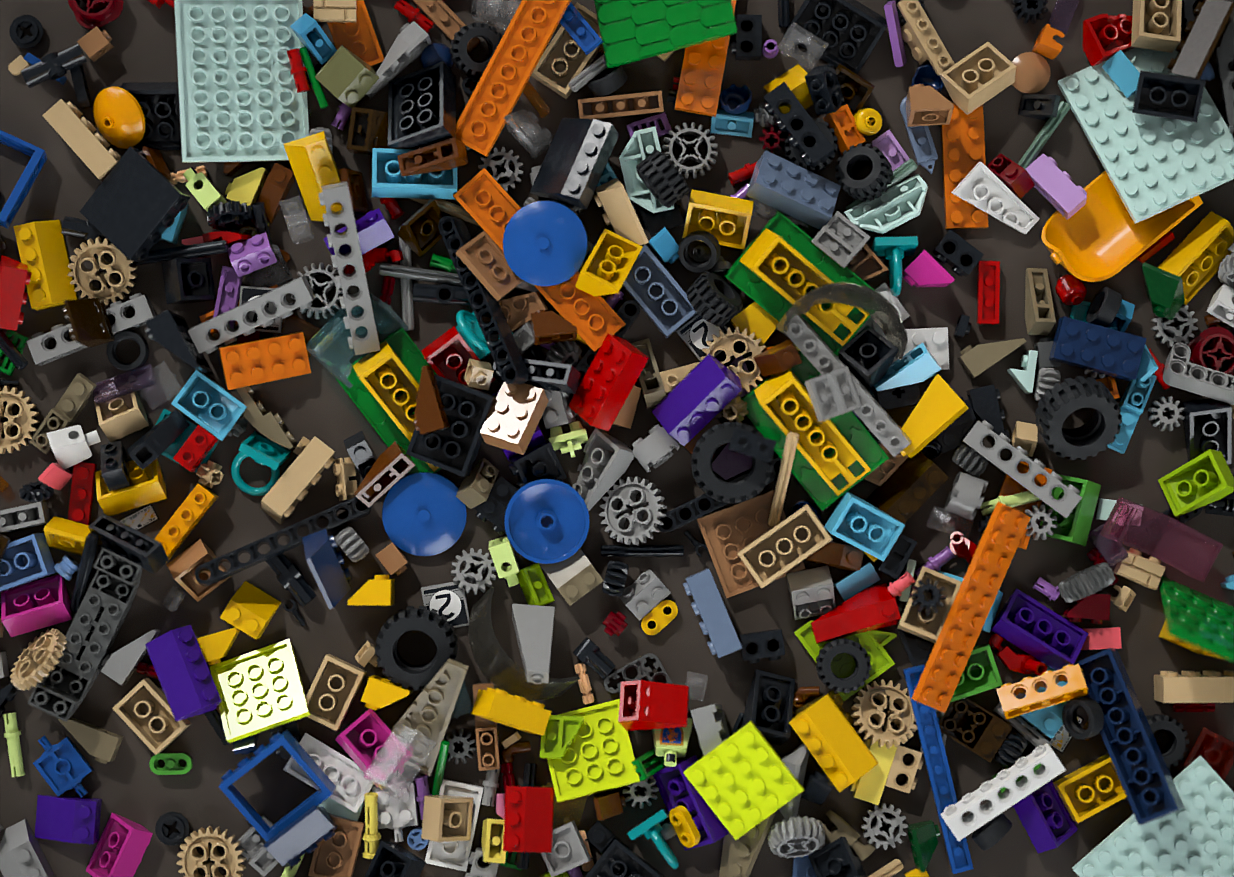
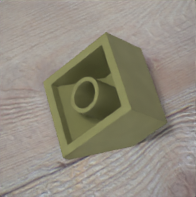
M341 45L317 73L315 78L338 100L352 109L376 83L379 76L369 64Z

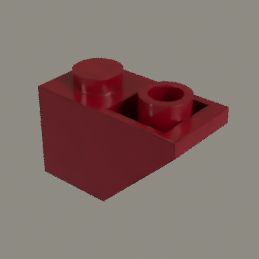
M1001 153L986 166L1019 199L1035 186L1026 169Z
M1093 593L1079 599L1063 612V617H1069L1070 622H1082V618L1090 619V623L1103 624V620H1109L1111 595Z

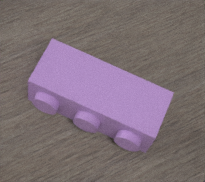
M1043 153L1026 168V171L1034 182V187L1068 220L1086 204L1087 193L1081 186H1076L1072 182L1071 176L1066 171L1062 172L1057 167L1058 165L1052 157H1047Z

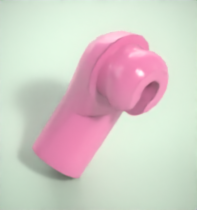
M496 793L495 812L504 820L506 793Z

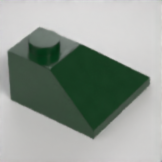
M1144 262L1142 264L1144 283L1152 311L1160 318L1173 320L1185 302L1182 278Z
M932 820L909 824L907 827L915 867L921 873L926 871L938 845L937 837H940L939 827L937 824L934 825Z

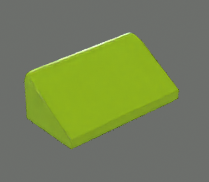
M539 563L523 568L516 573L528 605L544 606L555 601Z

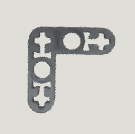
M653 653L644 654L612 672L604 680V687L610 693L619 692L621 689V682L623 681L617 683L618 688L616 689L607 685L610 683V678L614 680L620 678L619 672H622L623 678L626 681H637L647 676L649 681L654 682L657 675H663L666 677V683L673 684L659 658ZM645 658H655L654 666L656 670L658 667H661L662 671L655 672L650 676L649 672L653 671L650 666L646 667L644 665L646 663ZM635 667L638 671L637 677L629 679L625 674L627 668Z

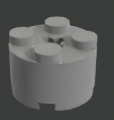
M659 425L654 426L649 431L650 435L644 440L641 437L632 444L633 455L647 473L651 472V466L656 469L674 455L672 453L674 448L677 451L680 448L676 440L666 432L664 427Z
M959 471L953 482L952 491L949 492L945 510L973 521L977 509H980L984 497L981 496V493L985 492L988 482Z

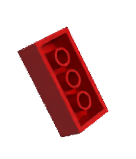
M608 333L568 407L591 426L609 431L649 357L626 339Z

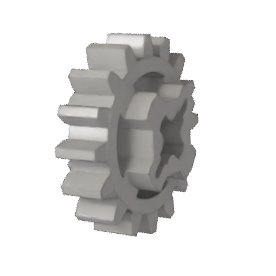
M502 147L501 152L494 148V153H489L487 159L481 158L484 165H478L479 170L483 168L487 170V167L492 170V177L498 183L501 180L508 179V182L500 184L507 193L508 187L511 186V188L515 189L514 183H521L518 175H524V172L519 170V168L523 167V163H517L520 159L519 155L513 157V150L506 153L505 147ZM497 157H503L502 160H498V161H494V160H493V159H495V158H497ZM511 161L515 166V173L509 169ZM502 166H504L506 172H501L500 174H498L496 168H502Z
M1188 305L1181 307L1178 311L1185 318L1181 317L1177 312L1173 320L1166 318L1164 323H1161L1162 318L1158 316L1151 319V322L1155 323L1151 330H1156L1157 333L1154 335V338L1160 337V344L1167 342V346L1172 347L1174 343H1181V341L1187 344L1189 343L1187 337L1191 339L1195 337L1192 331L1198 330V327L1193 326V323L1197 322L1198 319H1192V315L1195 312H1188ZM1172 322L1182 323L1177 327L1166 326ZM1185 326H1187V330L1183 335L1182 330ZM1163 331L1169 333L1170 337H1168Z
M471 548L468 554L465 550L462 551L463 557L456 556L455 560L458 563L452 562V568L455 570L451 571V576H456L453 579V583H460L458 586L459 590L464 587L466 588V594L473 590L474 595H477L478 589L484 593L485 586L491 588L492 582L490 580L496 579V575L492 574L496 572V568L492 566L494 564L493 559L488 560L489 553L482 555V549L474 553V549ZM464 563L465 569L460 573V567ZM473 568L474 571L478 570L477 574H474V572L470 573V569ZM488 570V575L483 580L482 574Z
M885 803L881 804V808L874 804V811L867 809L866 811L869 816L862 817L866 824L861 825V828L867 830L863 833V836H870L867 842L869 844L875 842V848L877 849L882 845L884 850H887L889 844L895 848L894 842L902 843L900 836L907 835L903 828H907L908 825L902 823L906 816H899L901 810L898 808L894 811L893 804H890L888 808H886ZM883 812L891 813L895 817H885ZM876 817L875 824L871 826L872 819ZM881 819L889 824L887 825L888 834L882 828L879 829L882 827ZM898 826V830L893 836L894 828ZM880 834L883 835L886 838V840H880L874 836Z

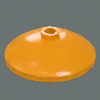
M112 86L100 91L95 98L93 106L94 120L99 132L109 143L118 148L128 149L130 146H136L142 140L145 133V117L140 104L130 92L121 87Z

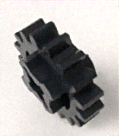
M228 201L227 203L220 202L217 205H213V208H208L206 217L208 225L213 226V229L219 227L220 230L230 231L233 228L246 227V223H251L253 213L251 206H247V203L240 204V201Z

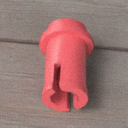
M906 571L895 582H890V586L887 588L894 597L901 596V592L915 583V580Z

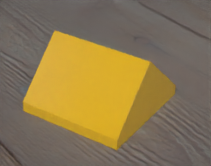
M799 64L763 87L768 94L785 82L804 109L813 105L805 79L808 73ZM782 106L779 108V111L786 114L790 111V108Z
M54 516L43 530L49 547L81 556L86 536L91 533L89 525Z

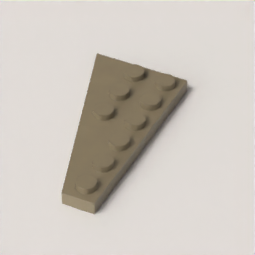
M448 659L390 729L413 755L402 766L431 776L439 755L441 741L444 740L469 666Z
M777 811L737 840L734 839L730 832L724 836L719 877H749Z

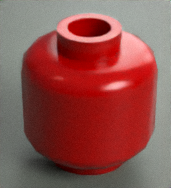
M1067 274L1060 277L1055 287L1058 297L1065 305L1069 306L1080 304L1087 293L1083 282L1074 275Z

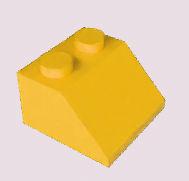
M375 575V579L368 580L348 600V605H393L395 579H389V575Z
M245 581L231 598L220 618L254 639H260L282 602Z
M372 675L369 677L361 701L365 703V707L377 710L410 695L413 688L403 689L401 688L402 684L397 683L394 685L390 682L391 680Z

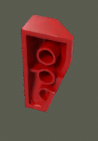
M1099 14L1083 21V50L1092 67L1109 60L1119 50H1122L1124 53L1135 48L1131 47L1132 16H1126V14H1119L1117 16Z
M887 584L865 588L813 621L811 627L816 644L898 624L901 616L896 599L889 592Z

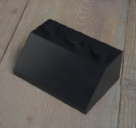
M1141 70L1132 113L1197 122L1206 80Z

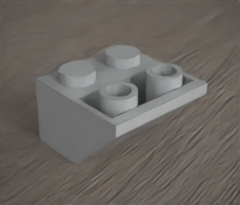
M828 565L787 573L788 589L795 620L823 615L836 607L833 581Z

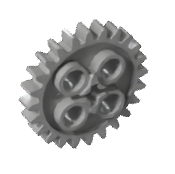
M629 476L627 481L619 479L620 485L614 484V490L607 491L609 496L602 497L606 503L599 506L604 509V512L600 513L599 516L605 517L601 524L608 525L605 532H612L610 537L613 539L617 538V542L622 543L624 541L627 545H630L632 542L634 545H638L640 540L646 543V536L653 539L652 532H660L657 525H664L660 517H666V514L661 513V510L667 507L660 502L665 498L658 496L661 490L654 489L655 484H648L649 480L647 479L641 481V478L637 476L634 480ZM641 492L642 497L637 502L636 495ZM622 500L623 507L618 510L617 505ZM648 512V519L643 521V514ZM629 520L630 525L625 530L624 523Z

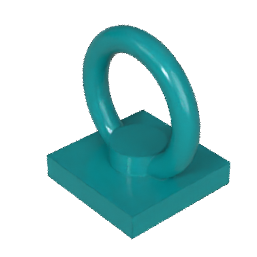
M918 236L875 237L871 250L877 257L885 256V259L889 260V285L893 296H898L901 293L902 259L904 256H913L918 246Z
M458 311L456 314L457 330L478 358L484 360L491 352L474 312Z
M257 432L252 433L241 443L238 450L240 452L233 459L231 465L233 481L246 494L252 496L266 495L279 480V467L289 458L292 451ZM250 456L258 464L271 468V479L267 485L255 488L243 481L240 475V464L245 458Z
M662 809L627 834L631 840H636L643 834L647 840L651 838L667 863L676 869L679 866V862L660 833L663 828L659 823L669 817L667 811Z

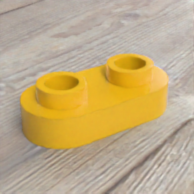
M671 600L660 602L642 619V630L648 635L658 634L677 616V605ZM667 606L671 608V613L668 615L663 612V609ZM654 621L656 623L655 628L650 629L648 622Z
M679 805L669 812L670 822L680 842L685 847L692 848L700 842V833L689 811L684 806Z

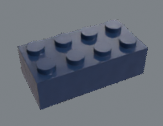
M1064 316L1058 321L1049 360L1133 381L1137 378L1147 338Z

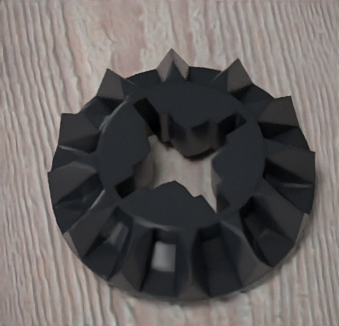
M21 15L11 23L10 37L19 47L25 49L34 47L37 43L41 42L42 35H44L43 25L34 16ZM20 27L26 29L31 27L30 32L32 33L33 37L28 35L23 37L24 32Z
M30 482L19 489V495L21 499L28 502H43L54 495V489L43 482Z
M173 811L163 814L157 820L155 826L158 839L169 846L181 844L188 836L190 829L188 819L181 813ZM177 821L176 829L179 832H173L168 836L170 828L167 825H172Z

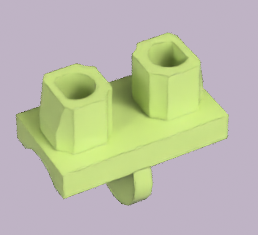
M580 421L569 424L571 432L563 434L561 426L550 429L551 438H549V441L554 451L561 449L562 454L570 452L571 458L575 457L574 451L582 449L581 444L588 441L586 429H583Z

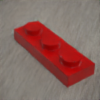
M979 261L977 324L998 325L1000 261Z
M80 462L73 466L68 520L90 526L97 464Z

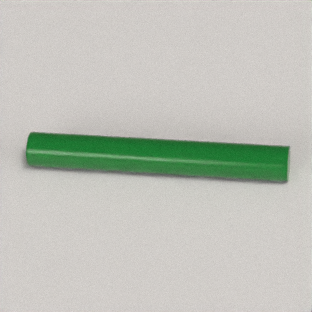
M306 47L300 48L303 64L307 68L306 72L321 109L328 107L327 100L320 82L315 78L317 74Z
M441 741L432 795H439L450 744L448 741Z

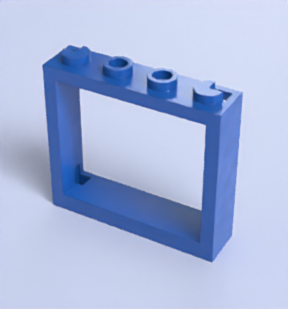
M0 130V143L31 157L0 212V225L8 229L48 157L45 150Z
M287 729L281 734L279 732L274 734L269 739L270 743L266 746L261 744L253 751L254 755L249 759L247 757L243 758L237 764L238 768L234 771L228 770L221 777L222 781L218 786L266 842L314 805L318 806L334 793L336 788L335 784ZM283 745L320 789L273 826L269 827L232 783Z

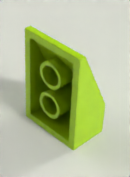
M1211 449L1158 480L1175 517L1218 501L1234 492V477L1222 452Z

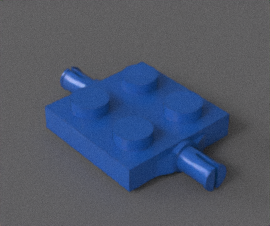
M45 736L41 737L38 742L45 751L39 759L33 762V765L58 797L73 788L80 798L85 796L88 792L81 782L85 776L93 771L92 767L69 737L55 745H52Z

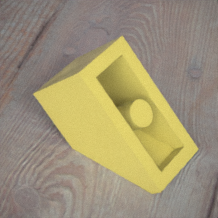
M261 167L234 178L233 182L229 183L226 188V198L229 201H240V204L247 203V206L256 203L268 171Z
M485 819L483 820L481 840L483 862L505 864L506 851H503L504 820Z

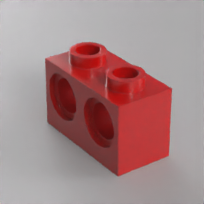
M198 425L173 459L187 470L195 472L219 439L201 425Z

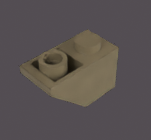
M485 458L481 459L472 469L470 476H467L462 481L456 497L470 509L483 503L488 499L499 470Z

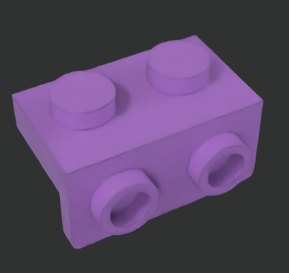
M266 232L235 243L228 250L230 262L238 277L277 262Z

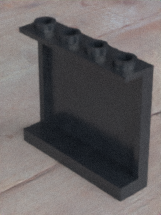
M130 146L79 212L129 260L141 262L148 256L152 246L160 241L163 232L174 223L178 213L186 208L187 202L191 197L183 194L145 158L146 154L142 150Z

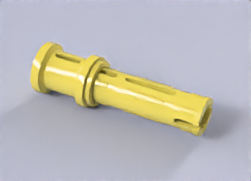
M369 792L364 794L365 832L362 835V839L364 840L365 852L362 853L363 858L373 859L379 847L381 834L378 832V793Z

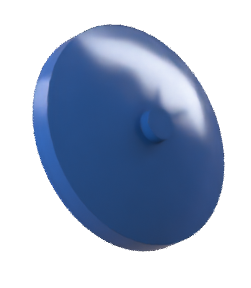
M552 201L534 202L518 210L508 222L503 236L504 256L511 270L522 280L537 286L558 285L572 278L582 267L588 251L587 232L581 219L568 207Z
M416 472L401 478L389 490L382 508L383 525L390 540L401 550L416 556L440 554L453 546L464 530L467 517L466 505L456 497L459 490L458 487L448 478L433 472Z
M539 479L522 486L510 499L505 512V531L513 548L524 558L541 564L558 563L571 557L583 545L589 530V513L583 498L573 487L555 479Z

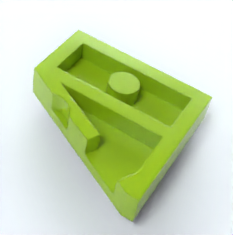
M550 715L544 736H541L540 758L562 759L582 726L584 717Z

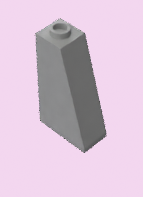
M512 604V621L527 682L542 684L549 681L555 607Z

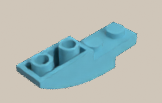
M1152 374L1144 382L1137 377L1136 380L1129 382L1119 403L1122 422L1119 424L1121 428L1119 433L1115 434L1116 439L1114 442L1107 445L1108 448L1121 454L1125 453L1157 376Z

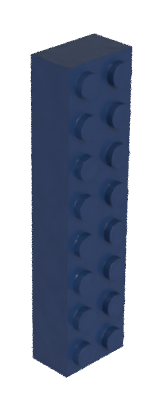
M1108 648L1074 663V665L1079 664L1087 686L1088 695L1085 697L1094 699L1103 711L1104 724L1100 734L1138 824H1147L1185 809L1116 648Z

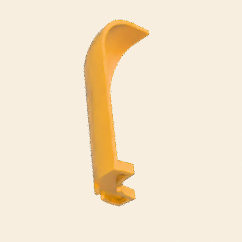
M1104 171L1083 188L1087 193L1086 204L1068 220L1058 210L1055 211L1044 225L1041 238L1051 253L1050 258L1055 264H1061L1068 272L1080 280L1099 282L1109 279L1120 272L1202 205L1203 201L1199 195L1135 224L1109 176Z

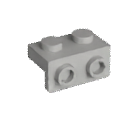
M544 390L549 400L542 415L546 429L576 421V413L568 407L571 402V393Z
M649 569L642 573L632 585L626 587L619 598L640 621L671 592Z

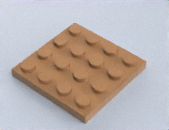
M775 490L696 519L726 598L760 586L737 553L774 528L768 525V519ZM783 509L780 523L787 519ZM803 561L794 566L786 573H784L779 578L787 576V573L797 572L806 569Z

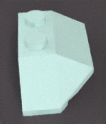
M656 126L635 131L619 157L629 199L653 214L674 209L673 205L670 208L663 206L641 180L636 166L656 150L661 152Z
M916 174L889 188L886 192H882V196L879 198L875 196L872 201L868 199L866 202L845 211L844 214L857 227L884 234L921 214L928 186L920 175Z

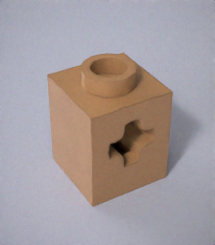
M97 26L77 41L93 62L114 47L110 43L112 37L105 29L101 31Z
M393 542L376 554V557L390 575L396 573L398 576L408 569L406 564L409 561Z

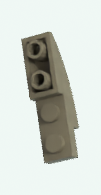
M78 373L57 405L50 410L30 440V443L43 453L48 454L52 448L46 433L70 427L88 403V398L97 385L83 374Z
M251 386L237 388L236 390L243 399L244 405L247 406L243 416L250 424L273 442L292 450L295 449L294 442L296 440L290 431L286 432L282 425L285 423L281 416L271 411L264 414L263 412L266 409L260 400L256 402L252 396L255 392Z

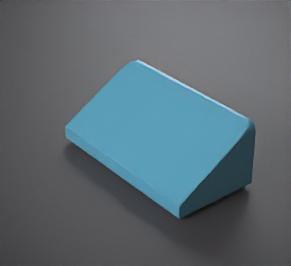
M1119 50L1102 65V68L1126 98L1136 92L1140 73L1122 50Z
M717 109L716 117L711 119L710 133L752 138L754 113L744 112L733 115L723 109Z
M867 562L861 566L859 571L850 573L836 582L834 586L845 602L879 581L880 578L871 562Z

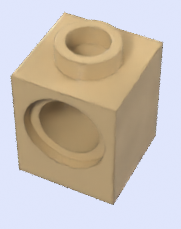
M469 359L464 379L468 387L489 390L494 370L489 362Z
M1017 421L1012 434V446L1017 448L1019 445L1028 452L1027 456L1032 457L1038 442V428L1036 424Z

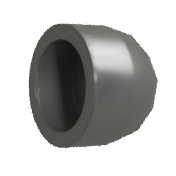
M671 822L665 823L662 826L663 830L660 831L664 840H668L677 834Z

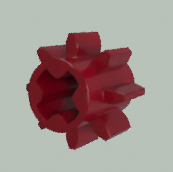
M773 125L769 131L763 129L765 137H759V141H764L762 149L768 147L771 153H773L776 147L781 150L782 146L779 142L785 141V137H780L782 131L780 129L778 131L774 130ZM770 135H774L776 139L774 143H770L768 139Z
M611 611L602 622L606 626L603 631L609 636L613 634L619 636L628 625L624 621L626 616L620 611L617 614Z

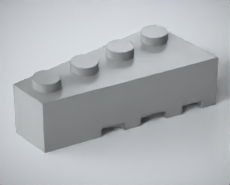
M712 704L690 711L697 731L699 746L704 756L730 737L722 705Z

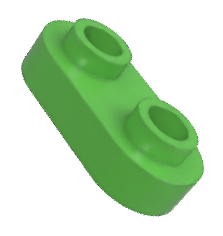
M183 752L159 753L150 759L149 766L151 771L157 775L186 774L192 769L193 759L189 754ZM181 759L186 761L185 767L180 766L179 761ZM159 760H163L165 762L164 767H160L158 765Z

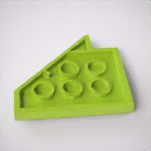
M810 620L797 629L794 634L817 664L816 658L820 653V649H823L826 643L833 640L816 644L811 623L814 620ZM871 630L843 637L860 644L867 651V655L871 660L870 676L865 680L863 686L858 687L856 691H850V693L837 692L843 701L847 700L895 664L883 648L884 645L897 636L895 633ZM837 654L831 662L833 674L839 678L849 677L855 670V660L850 654Z

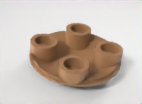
M1025 52L1014 58L1012 63L1016 66L1015 82L1011 85L1018 91L1035 94L1048 84L1050 67L1044 57L1034 52Z

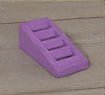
M664 112L626 125L630 139L635 132L634 129L642 130L644 125L647 128H651L650 123L652 122L656 126L658 138L667 135L672 129L666 113ZM660 119L662 120V123L665 128V130L662 131L657 121Z

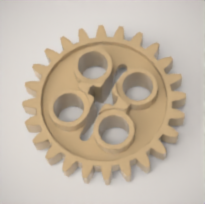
M99 236L96 238L95 243L90 238L87 240L88 246L82 242L80 244L81 249L76 248L74 250L77 256L72 255L69 258L74 263H70L67 266L73 269V271L68 273V276L74 277L70 284H77L74 291L81 290V298L86 295L89 296L88 299L100 298L104 301L105 305L109 304L110 299L113 303L117 302V296L120 299H124L125 295L123 292L129 294L131 290L128 286L133 287L135 285V282L131 279L137 277V274L132 273V271L137 269V266L131 265L133 261L129 260L115 245L109 243L107 238L102 242ZM104 253H109L113 257V262L105 261ZM84 261H91L93 269H87ZM99 269H106L107 272L105 274L103 272L100 273ZM112 273H118L121 276V281L113 280ZM92 281H100L102 287L100 289L95 288Z
M728 327L726 334L719 330L720 337L713 334L714 342L707 340L706 343L709 349L703 348L702 351L707 355L710 353L715 357L716 351L723 350L726 353V360L722 361V364L729 362L732 359V355L738 358L748 352H752L751 356L740 360L738 366H735V364L727 366L728 369L733 370L735 375L740 378L742 389L745 388L747 392H750L749 385L757 387L756 379L763 381V378L760 376L761 372L753 357L761 354L766 345L759 346L761 338L754 340L755 333L753 332L750 336L747 335V328L742 333H740L739 327H736L735 332H732L731 328ZM735 342H744L746 346L745 351L737 352L734 349ZM746 360H751L754 363L755 368L753 371L748 372L744 370L743 363Z
M4 386L3 391L0 387V454H4L6 449L8 453L12 454L14 451L13 447L17 451H21L20 444L28 446L29 444L26 439H32L31 432L38 430L33 426L40 423V421L34 420V417L39 415V412L32 411L37 405L29 404L32 398L29 396L24 398V391H20L17 394L18 388L15 387L11 391L9 386ZM17 404L20 407V411L14 416L12 414V407ZM1 418H8V422H1ZM16 425L18 434L13 437L10 434V429Z
M54 628L51 630L47 629L45 633L41 632L39 638L36 636L33 643L29 642L28 648L23 649V653L18 656L19 660L13 664L16 667L11 670L10 682L19 690L25 691V689L29 690L31 686L35 687L38 681L41 683L44 676L48 677V672L54 670V666L60 662L58 659L63 656L62 651L66 649L64 645L67 641L64 634Z
M881 680L879 685L876 681H873L871 686L867 684L864 690L861 689L857 693L859 696H856L853 700L857 704L851 707V709L856 711L851 717L857 718L853 725L860 726L857 733L864 732L865 736L863 739L866 740L870 737L871 745L877 741L879 748L884 743L887 749L892 747V744L895 747H898L900 742L905 744L908 741L907 738L910 739L914 735L912 732L917 730L910 697L906 695L908 689L905 688L901 691L900 683L893 687L892 680L887 685L884 680ZM873 698L878 699L880 701V705H876L873 701ZM893 703H897L901 710H897ZM870 718H874L878 725L872 724ZM891 723H895L898 730L893 729Z
M212 826L207 827L206 831L201 827L198 833L193 831L191 837L187 836L184 839L186 843L180 845L183 851L177 853V856L182 859L176 863L182 865L183 868L178 873H185L184 877H211V873L213 877H242L243 874L240 871H243L246 866L241 863L246 860V857H242L240 854L245 850L238 849L237 846L241 842L237 841L234 843L235 835L228 837L227 829L220 833L219 826L214 831ZM197 846L204 850V855H200L197 852ZM217 846H222L225 854H220ZM198 867L205 870V876L199 874ZM219 867H223L226 870V875L220 874Z

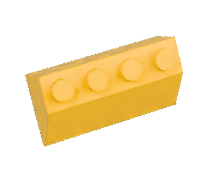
M323 131L284 144L311 221H324L323 214L326 213L325 205L321 206L318 194L322 192L321 186L341 183L336 163ZM335 202L331 205L330 209L338 212L342 209L343 205Z
M1211 211L1158 266L1159 269L1182 278L1184 305H1187L1218 272L1220 262H1222L1225 256L1230 255L1228 248L1234 243V229L1230 222Z
M61 220L36 221L13 226L21 263L26 264L28 272H31L30 284H26L31 308L39 311L65 305L64 301L78 299L77 293L74 291L75 284H70L73 277L68 276V273L72 270L67 267L70 261L64 234H61Z
M826 694L807 707L789 722L839 792L856 782L878 764L876 758L829 694Z

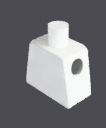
M81 425L46 433L56 460L63 469H67L90 458L92 453L89 446L101 442L97 430L84 434Z

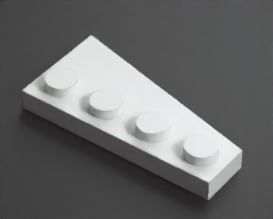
M978 162L951 192L1022 234H1027L1040 219L982 162Z

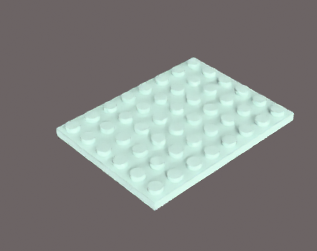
M174 0L182 163L289 161L284 144L309 136L307 91L297 93L294 77L290 74L291 65L287 54L289 50L305 47L290 27L303 16L302 0Z
M1136 47L1124 52L1139 73L1142 70L1168 74L1169 71L1166 70V67L1171 58L1175 59L1178 53L1175 49L1170 53ZM1105 62L1093 67L1089 66L1058 81L1057 85L1070 105L1072 112L1135 224L1234 179V137L1229 132L1228 126L1205 87L1197 122L1132 113L1135 93L1126 98L1102 68Z
M1199 756L1173 779L1185 809L1143 825L1138 824L1133 814L1074 865L1072 869L1079 877H1234V792L1210 765Z

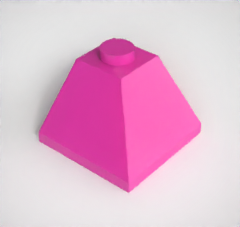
M925 250L902 272L905 275L903 279L910 286L915 285L916 287H947L955 280Z

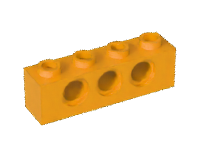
M200 483L195 486L155 537V540L162 543L169 560L219 497Z
M1069 664L1054 672L1046 671L1040 676L1034 678L1026 677L1021 682L1014 684L1006 683L996 689L1005 719L1088 695L1087 686L1079 664ZM1060 681L1067 682L1065 686L1057 685ZM1040 687L1047 689L1042 693L1037 692V689ZM1018 694H1026L1023 699L1016 698Z

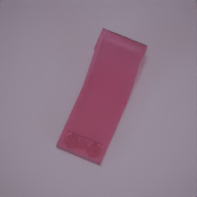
M1120 496L1100 532L1105 538L1152 555L1182 571L1185 575L1202 582L1207 577L1223 546L1222 543L1168 515Z

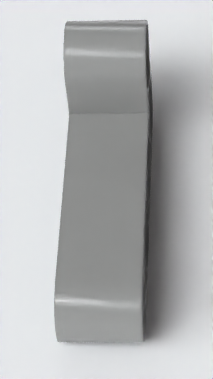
M1184 343L1174 344L1166 359L1163 372L1164 382L1172 387L1234 405V376L1190 363L1191 350L1189 346Z

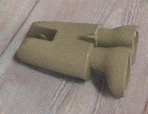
M832 810L825 813L831 823H834L830 830L820 821L825 830L826 845L840 837H846L849 846H851L861 861L865 860L876 849L872 844L863 845L858 841L861 837L860 834Z

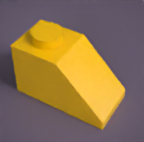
M235 627L196 638L204 659L208 662L209 666L220 663V658L226 657L240 632L238 628Z

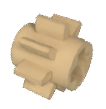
M740 396L732 399L723 408L722 416L728 419L729 422H734L735 420L741 422L744 420L743 416L749 413L746 410L747 402L741 400Z
M208 460L207 464H201L196 473L200 477L198 482L209 488L220 484L224 476L220 471L222 466Z

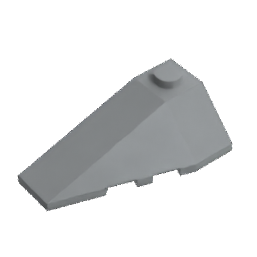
M414 21L411 24L406 23L399 30L400 34L395 39L376 72L379 79L366 93L369 99L414 61L425 47L432 44L428 33Z
M599 428L594 429L583 450L585 457L582 465L579 464L577 471H580L577 483L572 486L583 498L588 512L626 472L635 457L632 450L626 444Z

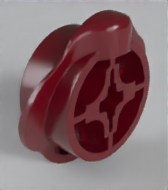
M68 0L76 20L88 31H91L96 26L101 28L117 19L122 13L124 0H84L87 3V12L80 8V0Z
M1211 327L1202 331L1200 335L1187 344L1191 350L1190 363L1219 371L1222 362L1227 360V365L1221 372L1234 375V336L1229 330L1222 327ZM1212 339L1209 349L1202 351L1205 343Z

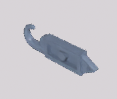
M906 96L900 104L905 129L917 165H921L932 174L935 160L938 159L928 126L907 127Z

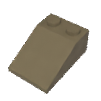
M581 549L561 562L553 564L539 563L569 606L604 581Z

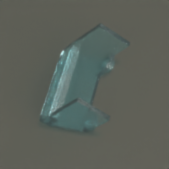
M369 293L377 332L380 334L390 333L396 325L405 331L409 329L389 305ZM355 306L351 312L358 315L363 311V308ZM345 308L338 311L309 340L306 350L336 379L351 388L353 385L346 377L351 373L352 364L349 360L355 355L354 349H349L347 337H351L350 329H345L343 317L347 316ZM360 326L355 332L358 335H363L366 333L367 328Z

